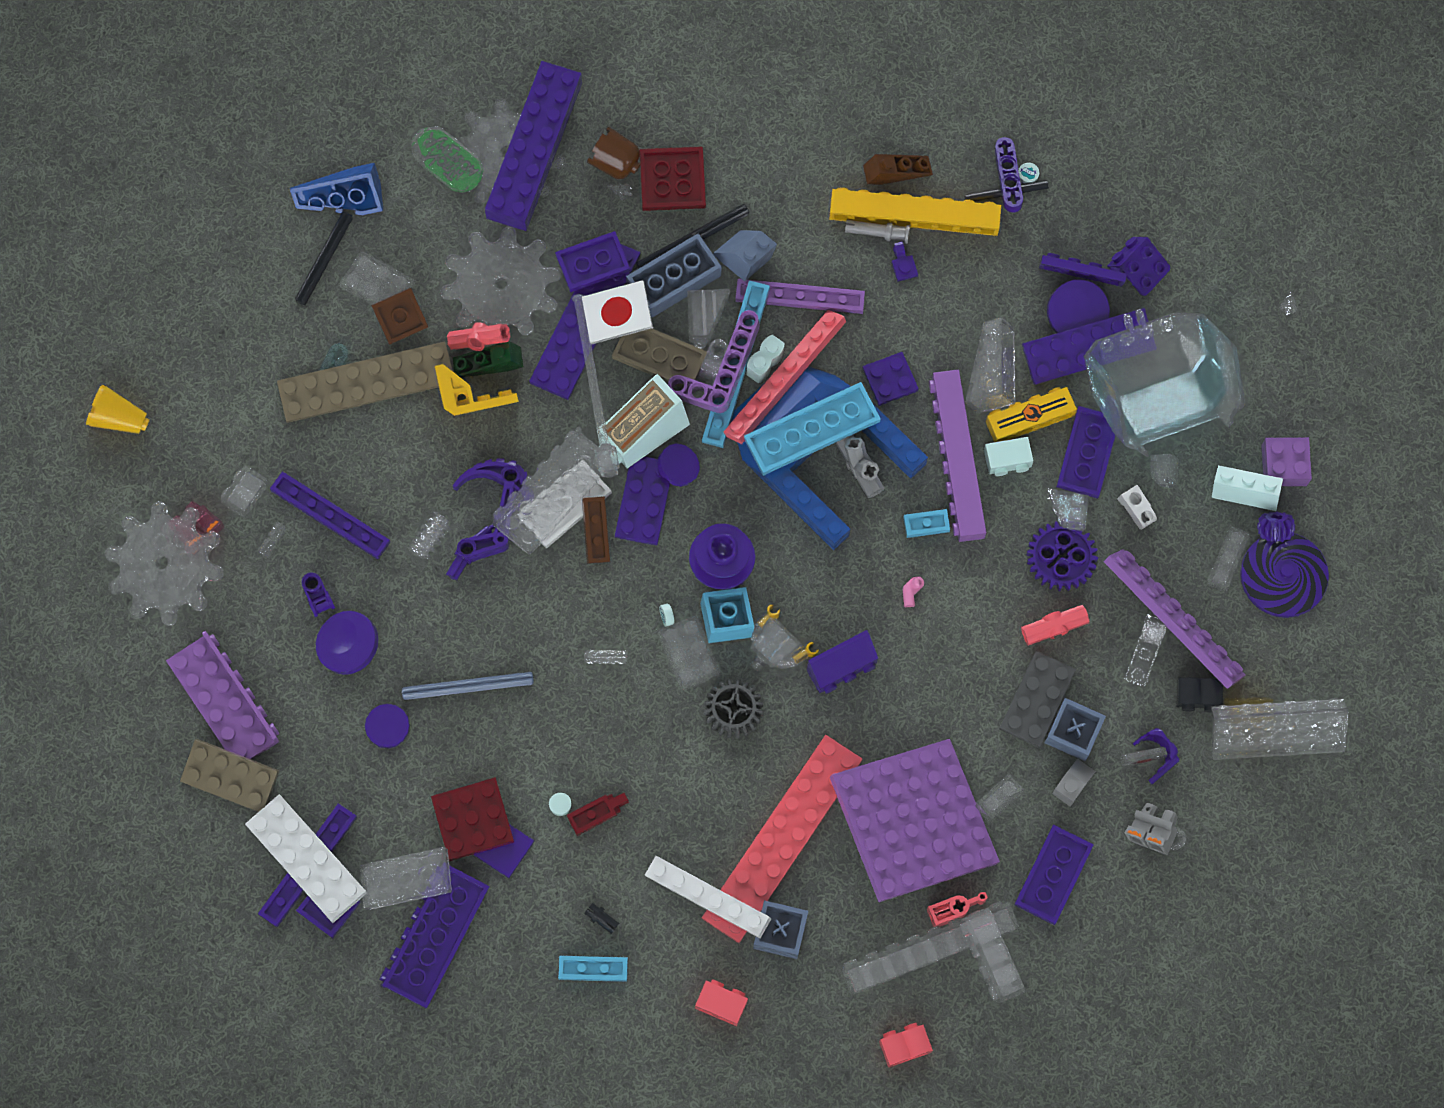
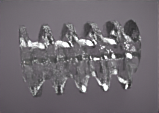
M434 511L430 512L431 517L425 519L426 524L421 525L422 532H416L417 539L413 538L411 540L412 546H407L409 551L422 559L432 560L429 552L437 553L434 544L441 546L442 543L439 537L447 538L443 531H452L448 525L449 521Z

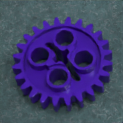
M1055 521L1053 528L1046 524V531L1039 528V536L1034 534L1032 537L1034 542H1029L1028 547L1032 550H1027L1026 555L1031 557L1027 560V564H1033L1030 572H1037L1034 579L1042 578V586L1047 582L1050 583V590L1054 585H1057L1059 592L1062 586H1065L1067 591L1070 590L1071 585L1078 589L1079 581L1085 584L1087 581L1085 577L1091 578V571L1096 569V565L1093 563L1097 562L1098 557L1093 555L1098 550L1097 548H1091L1095 541L1087 540L1090 533L1081 534L1083 527L1075 530V523L1071 527H1067V523L1064 521L1063 525L1059 527L1058 522ZM1065 538L1069 544L1061 545L1058 539ZM1072 545H1077V547L1067 553L1066 558L1062 557L1051 568L1047 567L1058 558L1059 554L1063 555ZM1049 551L1052 557L1044 558L1041 552ZM1079 554L1083 560L1075 561L1072 555ZM1056 568H1064L1066 570V574H1058Z

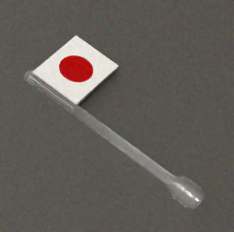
M643 280L587 296L576 294L572 298L576 309L600 445L595 450L598 472L601 473L602 477L617 475L620 466L616 447L611 445L608 440L591 345L653 328Z

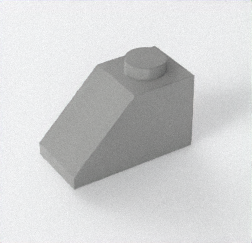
M1077 759L1052 794L1071 807L1096 771Z

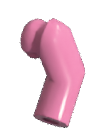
M913 577L903 586L905 608L915 606L914 595L924 586V580L921 577Z

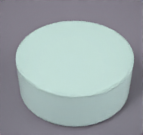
M556 793L550 798L549 808L553 814L564 816L571 810V799L565 793Z

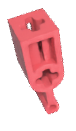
M981 892L978 896L969 900L964 896H954L928 906L927 912L935 929L965 917L969 907L976 904H984L988 897L986 892ZM956 903L964 906L961 912L958 909L954 910Z

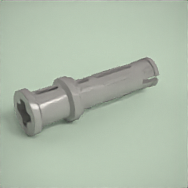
M847 219L845 233L883 237L889 242L897 240L908 244L910 225L906 227L893 225L891 222L887 223V225Z

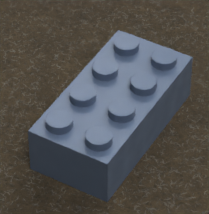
M696 234L626 276V284L643 280L650 315L653 318L721 277V265L700 235Z

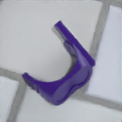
M1159 728L1149 731L1133 743L1136 746L1142 741H1153L1158 743L1165 752V763L1148 780L1151 784L1155 783L1180 760L1177 756L1178 750L1176 746L1170 742Z

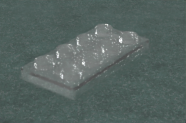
M446 847L360 865L361 884L367 892L363 896V908L366 910L452 892L448 849Z

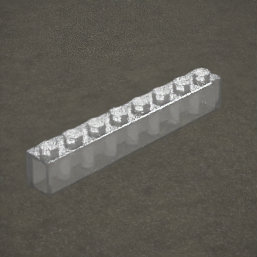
M1002 901L989 906L990 910L982 912L981 909L969 914L970 918L962 921L961 918H956L948 922L949 926L940 929V926H936L927 930V935L922 937L919 934L907 938V942L898 945V942L886 946V951L878 954L877 951H873L864 955L865 959L857 962L856 959L844 963V967L841 968L840 972L850 997L1017 931L1019 925L1010 903L1003 904Z

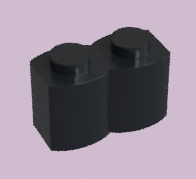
M1178 678L1176 707H1182V711L1187 712L1195 711V708H1204V712L1209 713L1217 712V709L1222 708L1223 684L1218 679Z

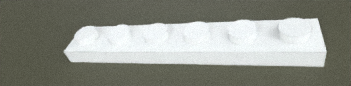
M655 856L645 874L651 880L758 938H761L771 921L769 916L658 856Z

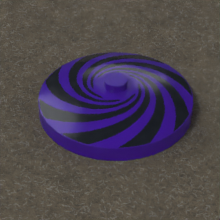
M1294 534L1290 540H1284V542L1258 539L1251 545L1242 560L1240 577L1247 597L1257 608L1276 617L1289 618L1309 612L1320 602L1328 586L1329 572L1321 551L1305 537Z

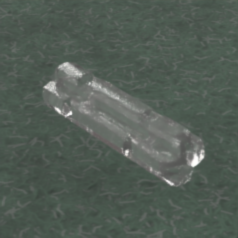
M586 650L584 652V662L593 663L597 661V663L607 664L618 662V664L627 663V651L615 653L612 650H597V652Z

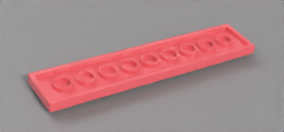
M825 735L733 870L721 891L761 912L764 900L768 901L837 799L830 776L858 767L863 759ZM708 910L702 916L704 921L737 943H740L747 931Z

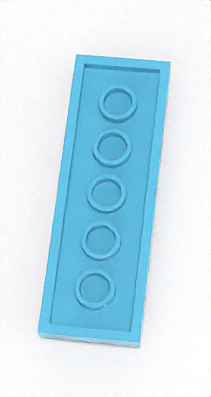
M860 382L744 435V440L764 476L877 424L881 418L863 384Z

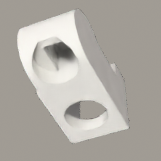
M1138 485L1117 498L1139 529H1143L1157 520L1150 503Z

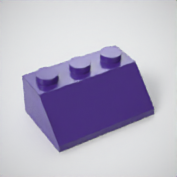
M865 630L808 660L807 672L819 693L823 691L830 693L837 688L838 683L842 681L849 683L857 677L856 674L864 671V673H868L876 668L875 664L878 662V656L868 631Z

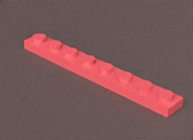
M831 310L826 311L723 431L727 438L740 444L745 441L744 435L753 432L846 323L845 317Z

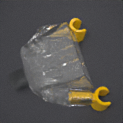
M769 605L767 613L763 614L754 624V631L751 636L753 642L751 649L757 655L750 664L757 671H760L766 664L771 668L785 669L793 667L808 657H814L819 651L811 652L809 650V647L814 644L813 642L808 643L805 649H803L804 645L777 620L780 609L777 613L770 612L773 605Z

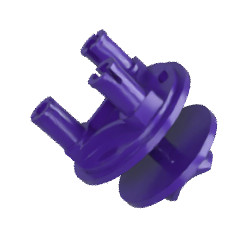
M715 524L706 528L694 539L689 552L690 567L696 578L708 587L714 589L739 588L750 576L754 568L755 550L750 539L739 528L730 524Z

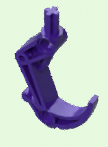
M497 458L496 462H492L491 459L486 460L485 463L480 462L465 471L453 484V489L458 491L469 480L487 478L504 487L497 521L489 527H484L473 537L464 538L459 541L457 550L454 553L456 558L446 573L451 579L457 581L467 564L504 552L509 548L512 514L524 504L530 505L534 501V494L526 488L528 481L527 472H524L523 468L517 464V461L511 460L507 463L504 458ZM510 474L517 476L513 481H507L505 478ZM517 494L523 500L513 507L514 495ZM465 547H471L473 549V551L470 554L462 553V550Z

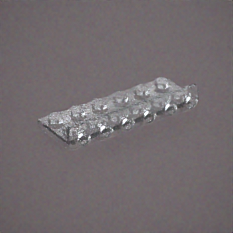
M580 427L575 431L570 430L564 438L565 442L561 446H555L550 453L551 457L547 461H541L536 468L537 472L532 477L530 475L527 476L522 483L523 487L518 492H512L507 499L508 503L504 507L500 506L493 514V526L529 555L615 463L612 457L582 434V428Z
M1332 698L1330 700L1266 702L1263 704L1211 707L1213 716L1211 754L1213 760L1345 752L1348 709L1343 699Z

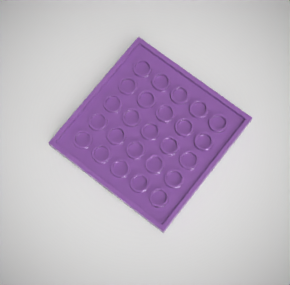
M950 739L830 776L878 902L969 874L1000 862Z

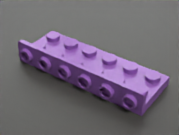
M205 631L202 633L203 637L167 659L166 662L223 748L252 760L279 742L276 737L279 735V732L273 723L268 725L264 719L267 717L266 712L261 705L256 707L252 701L255 699V696L249 687L244 689L241 684L244 680L237 669L235 671L231 670L229 664L232 662L225 652L221 654L217 649L220 644L213 634L209 636Z

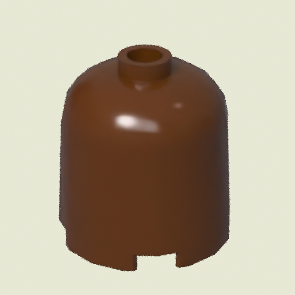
M607 127L606 131L608 134L601 135L592 150L595 153L593 159L589 157L587 163L615 179H624L630 173L635 174L641 165L638 162L640 150L632 141L611 127Z

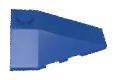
M375 163L356 166L290 188L296 209L322 211L324 207L336 208V213H342L343 209L356 210L355 215H366L383 211L381 182Z

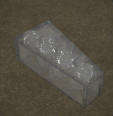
M1003 317L983 322L965 400V404L976 413L1015 404L1014 327Z
M989 907L962 918L960 928L964 936L969 938L971 943L969 948L973 957L977 958L980 965L979 971L983 979L986 980L989 994L995 1004L1005 1002L1025 993L1024 985Z

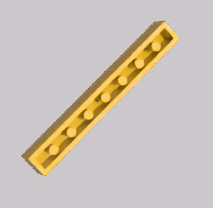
M847 188L832 189L829 220L847 221L849 219L887 225V223L891 222L893 225L906 227L910 225V228L998 236L1001 205H996L994 202L975 203L973 200L954 201L952 198L933 199L931 196L912 197L910 194L892 195L889 192L871 193L868 190L850 191Z

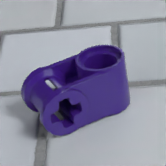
M312 572L304 575L301 583L314 616L317 617L319 613L330 608L332 610L335 609L332 599L319 575ZM312 580L318 582L316 588H307L308 582Z

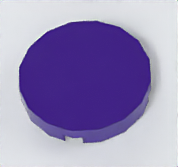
M676 443L667 446L658 457V469L661 476L669 480L670 484L682 487L689 485L697 478L699 461L696 454L690 448Z
M392 704L377 706L371 710L365 722L366 734L371 742L378 747L387 749L401 744L408 736L410 728L406 713L403 709Z

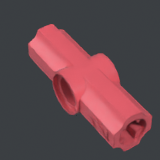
M477 322L471 329L449 332L447 335V345L451 350L470 348L474 351H482L485 345L508 342L511 337L510 329L507 324L488 326Z
M1083 605L1061 613L1060 611L1050 613L1044 616L1042 620L1021 627L1025 642L1029 646L1048 638L1055 639L1054 636L1060 634L1063 636L1072 629L1089 624L1090 621L1086 609Z

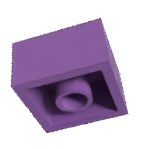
M1265 438L1261 445L1263 475L1282 478V486H1307L1312 479L1309 438Z

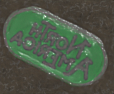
M438 126L426 127L419 130L413 137L411 143L413 158H416V161L449 189L464 193L474 189L480 183L483 176V165L480 159L443 128Z

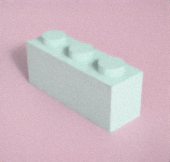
M1218 465L1212 498L1276 511L1283 479Z

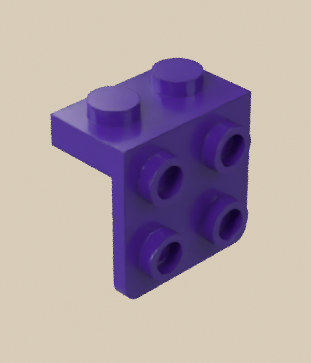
M1132 237L1125 243L1126 246L1112 257V261L1107 267L1109 269L1110 267L1123 269V273L1127 274L1126 277L1139 294L1146 296L1170 271V265L1148 237Z

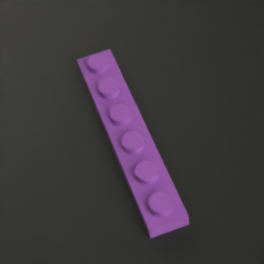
M737 279L735 302H743L749 280ZM750 280L770 286L765 305L863 314L865 291Z

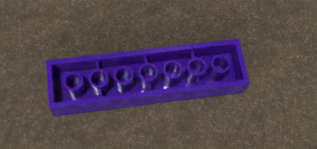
M541 61L486 204V219L527 231L582 86V75L580 72Z

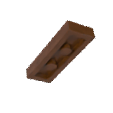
M605 496L582 498L587 564L610 562Z

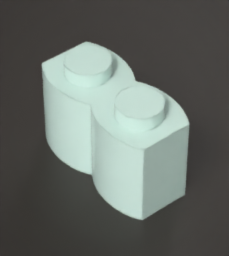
M774 335L768 336L762 342L760 351L750 357L747 363L746 375L757 383L763 382L770 374L771 367L777 365L782 359L785 343Z

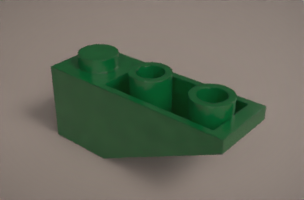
M508 341L485 347L482 351H473L453 357L454 373L462 378L509 372L522 368L521 347Z

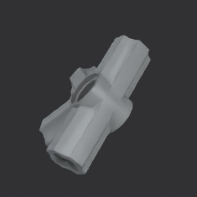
M854 435L837 441L836 445L846 460L848 470L851 469L854 474L852 477L857 479L867 498L874 497L884 491V486L877 476L879 471L878 465L867 454L864 441L860 437L855 438Z

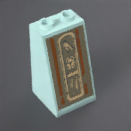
M656 374L599 429L602 437L600 439L602 446L606 450L610 449L612 451V456L618 464L622 462L626 468H629L690 425L683 402L663 379Z

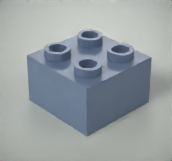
M1064 698L1045 744L1086 761L1106 716Z
M764 900L761 912L769 916L771 921L761 938L755 937L753 949L797 959L808 911Z

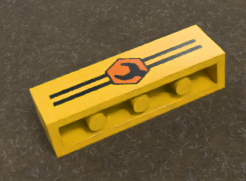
M1057 387L1050 390L1049 394L1043 396L1038 394L1029 398L1027 402H1015L1008 409L1002 411L1001 409H996L990 412L987 416L986 424L994 443L1011 440L1074 417L1077 408L1068 388L1061 389Z

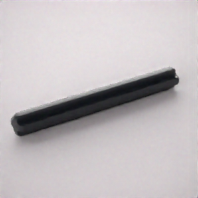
M342 212L295 297L296 302L299 304H307L352 221V215Z

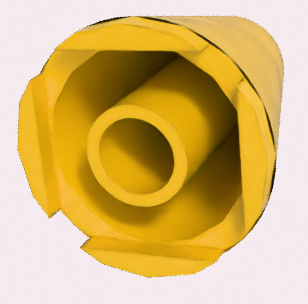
M101 385L92 403L91 413L89 412L86 425L140 434L141 430L146 431L150 419L146 418L147 413L107 386Z

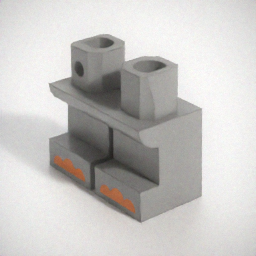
M1146 803L1142 811L1136 810L1135 819L1131 826L1128 825L1125 835L1129 841L1135 844L1149 847L1152 850L1168 855L1178 832L1175 827L1178 816L1173 811L1165 810L1162 818L1156 817L1159 811L1158 807Z

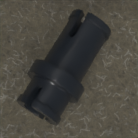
M595 903L589 906L591 910L587 909L584 913L591 918L590 921L592 923L596 922L608 931L609 934H612L615 930L609 924L615 928L620 924L605 913L603 907L599 908Z

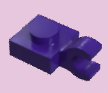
M903 242L895 243L893 250L896 259L892 260L891 264L897 282L918 277L913 256L905 255Z

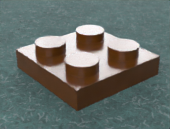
M411 288L371 305L389 345L428 328Z

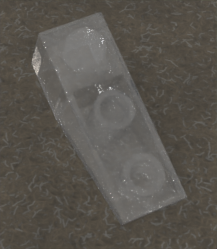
M1146 615L1124 678L1125 681L1145 688L1167 626L1159 618Z

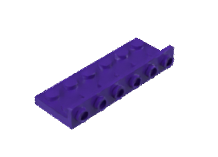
M446 863L442 868L438 866L432 876V879L435 880L432 887L427 886L422 895V899L425 900L422 907H416L411 917L414 920L411 928H405L400 938L404 940L400 949L397 947L394 949L390 957L393 962L389 969L385 967L379 979L383 981L381 987L387 988L424 1008L428 1007L489 888L488 885Z

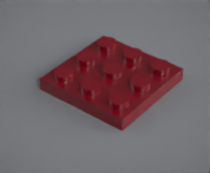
M703 147L640 149L642 211L706 208Z
M496 777L431 796L449 861L514 843Z

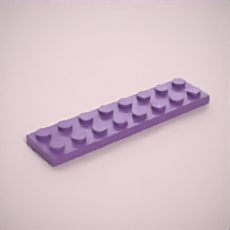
M1122 549L1107 557L1104 563L1227 689L1245 676L1242 672L1243 668L1227 656V652L1223 647L1217 646L1211 640V635L1196 624L1193 616L1186 614L1181 609V605L1176 599L1170 598L1165 593V588L1150 577V573L1146 568L1140 567L1135 562V557L1130 552Z

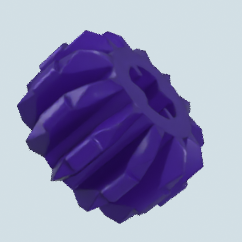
M1278 511L1268 512V514L1264 513L1259 518L1257 529L1262 539L1284 542V540H1290L1294 536L1295 524L1290 514L1285 512L1279 513Z

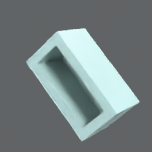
M1028 437L985 444L984 454L989 474L1003 476L1008 471L1016 470L1017 473L1028 471L1032 467L1033 457Z

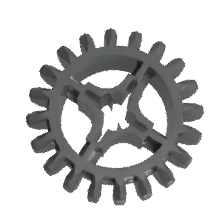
M728 679L727 686H725L721 681L719 682L720 689L713 686L712 691L714 694H707V698L710 701L704 702V706L708 708L704 710V715L709 716L706 722H715L711 729L714 731L720 727L718 733L720 736L723 735L724 731H727V738H731V732H735V737L740 738V731L747 736V727L754 731L756 727L753 723L760 724L761 720L757 716H763V711L759 709L763 707V702L758 701L761 698L760 694L753 695L756 691L755 687L747 689L748 682L740 686V679L736 680V685L732 684L731 679ZM733 692L730 700L721 701V703L717 702L723 695ZM739 694L744 695L750 701L752 708L740 702ZM734 699H736L737 709L733 714V718H731L732 712L729 706L731 707L734 704ZM715 709L727 714L728 723L718 717ZM746 714L750 715L744 722L735 724L737 717L746 716Z

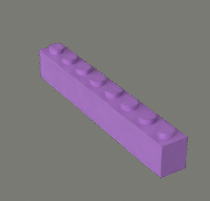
M959 370L933 373L932 380H929V390L935 396V400L932 401L933 413L938 414L939 421H936L935 425L937 434L941 433L942 441H939L940 454L945 456V461L942 462L943 473L948 474L949 482H946V492L952 498V502L949 503L950 515L955 517V523H952L953 534L958 536L959 542L985 539L986 528Z

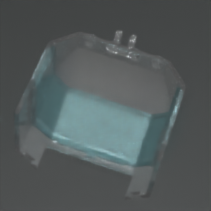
M1142 309L1136 311L1138 326H1133L1130 314L1123 315L1126 330L1095 340L1084 355L1091 394L1095 398L1113 433L1126 447L1137 450L1149 457L1148 451L1142 445L1219 418L1230 428L1234 422L1233 417L1246 404L1237 348L1204 314L1175 312L1146 322Z

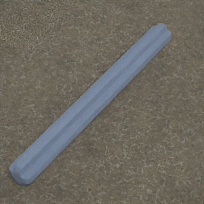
M532 672L409 686L402 688V698L409 700L532 685L534 680Z

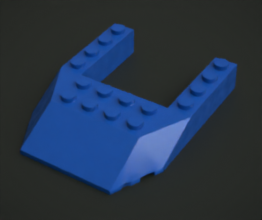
M808 366L753 431L851 386L836 375ZM759 389L755 391L747 400H745L737 409L734 410L731 422L747 405V403L753 398V396L759 391ZM874 405L881 420L879 423L861 431L911 479L926 465L928 457ZM744 441L742 444L737 442L742 460L833 550L849 537L850 528L793 473L813 453L763 476L746 442Z

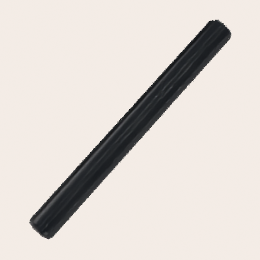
M742 204L637 262L638 269L696 234H699L704 240L748 216L749 210L747 206Z

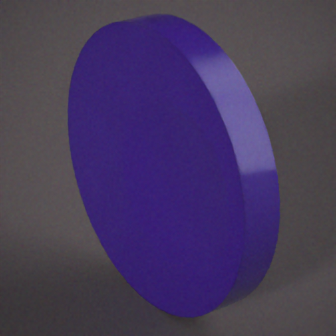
M1072 280L1063 283L1052 293L1047 305L1048 321L1056 334L1108 319L1110 313L1109 303L1104 292L1097 285L1086 280Z
M343 611L330 617L320 628L316 639V653L320 662L332 672L342 675L353 674L365 668L375 656L378 648V632L375 625L365 615L356 611Z

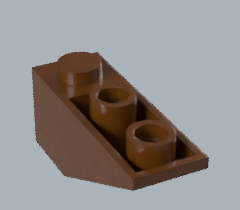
M875 154L863 165L867 184L883 185L933 175L928 156Z

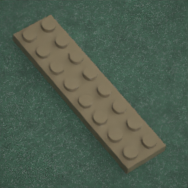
M440 342L278 380L277 384L286 422L298 421L438 388L439 384L435 365L444 364L452 371L446 343Z

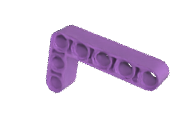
M751 310L741 313L713 386L681 375H675L670 378L668 386L672 390L676 384L684 385L681 391L673 390L683 402L715 413L727 411L759 331L758 315ZM748 319L755 321L752 326L744 325V322ZM739 339L747 340V343L743 346L736 344ZM733 358L740 360L737 365L729 364V361ZM724 378L732 379L729 385L721 384ZM701 390L704 392V395L701 398H695L693 396L694 393ZM718 397L725 399L721 405L714 404V400Z

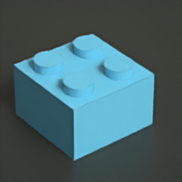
M746 587L703 593L700 604L708 643L752 637L754 623Z

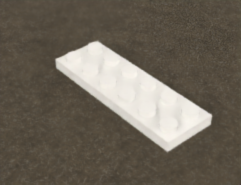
M280 794L245 823L332 923L367 894L366 890Z

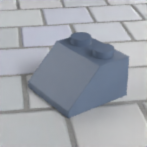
M740 230L716 250L713 255L743 281H746L772 258L777 244L762 231Z

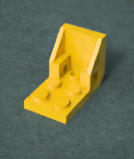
M444 364L435 365L443 407L454 416L519 402L517 393H512L511 389L498 392L499 396L492 398L490 394L477 396L478 401H474L471 387L466 381ZM460 394H464L466 399L458 401L457 397Z

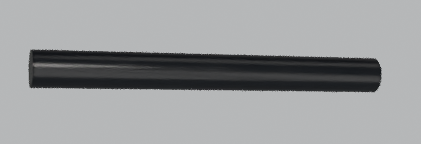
M1046 180L1023 184L1021 188L1022 193L1048 189L1049 186ZM1001 189L966 194L964 197L965 200L981 201L1002 197Z

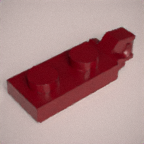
M625 793L613 797L612 794L604 795L566 816L576 835L579 836L617 816L621 812L619 807L629 803Z

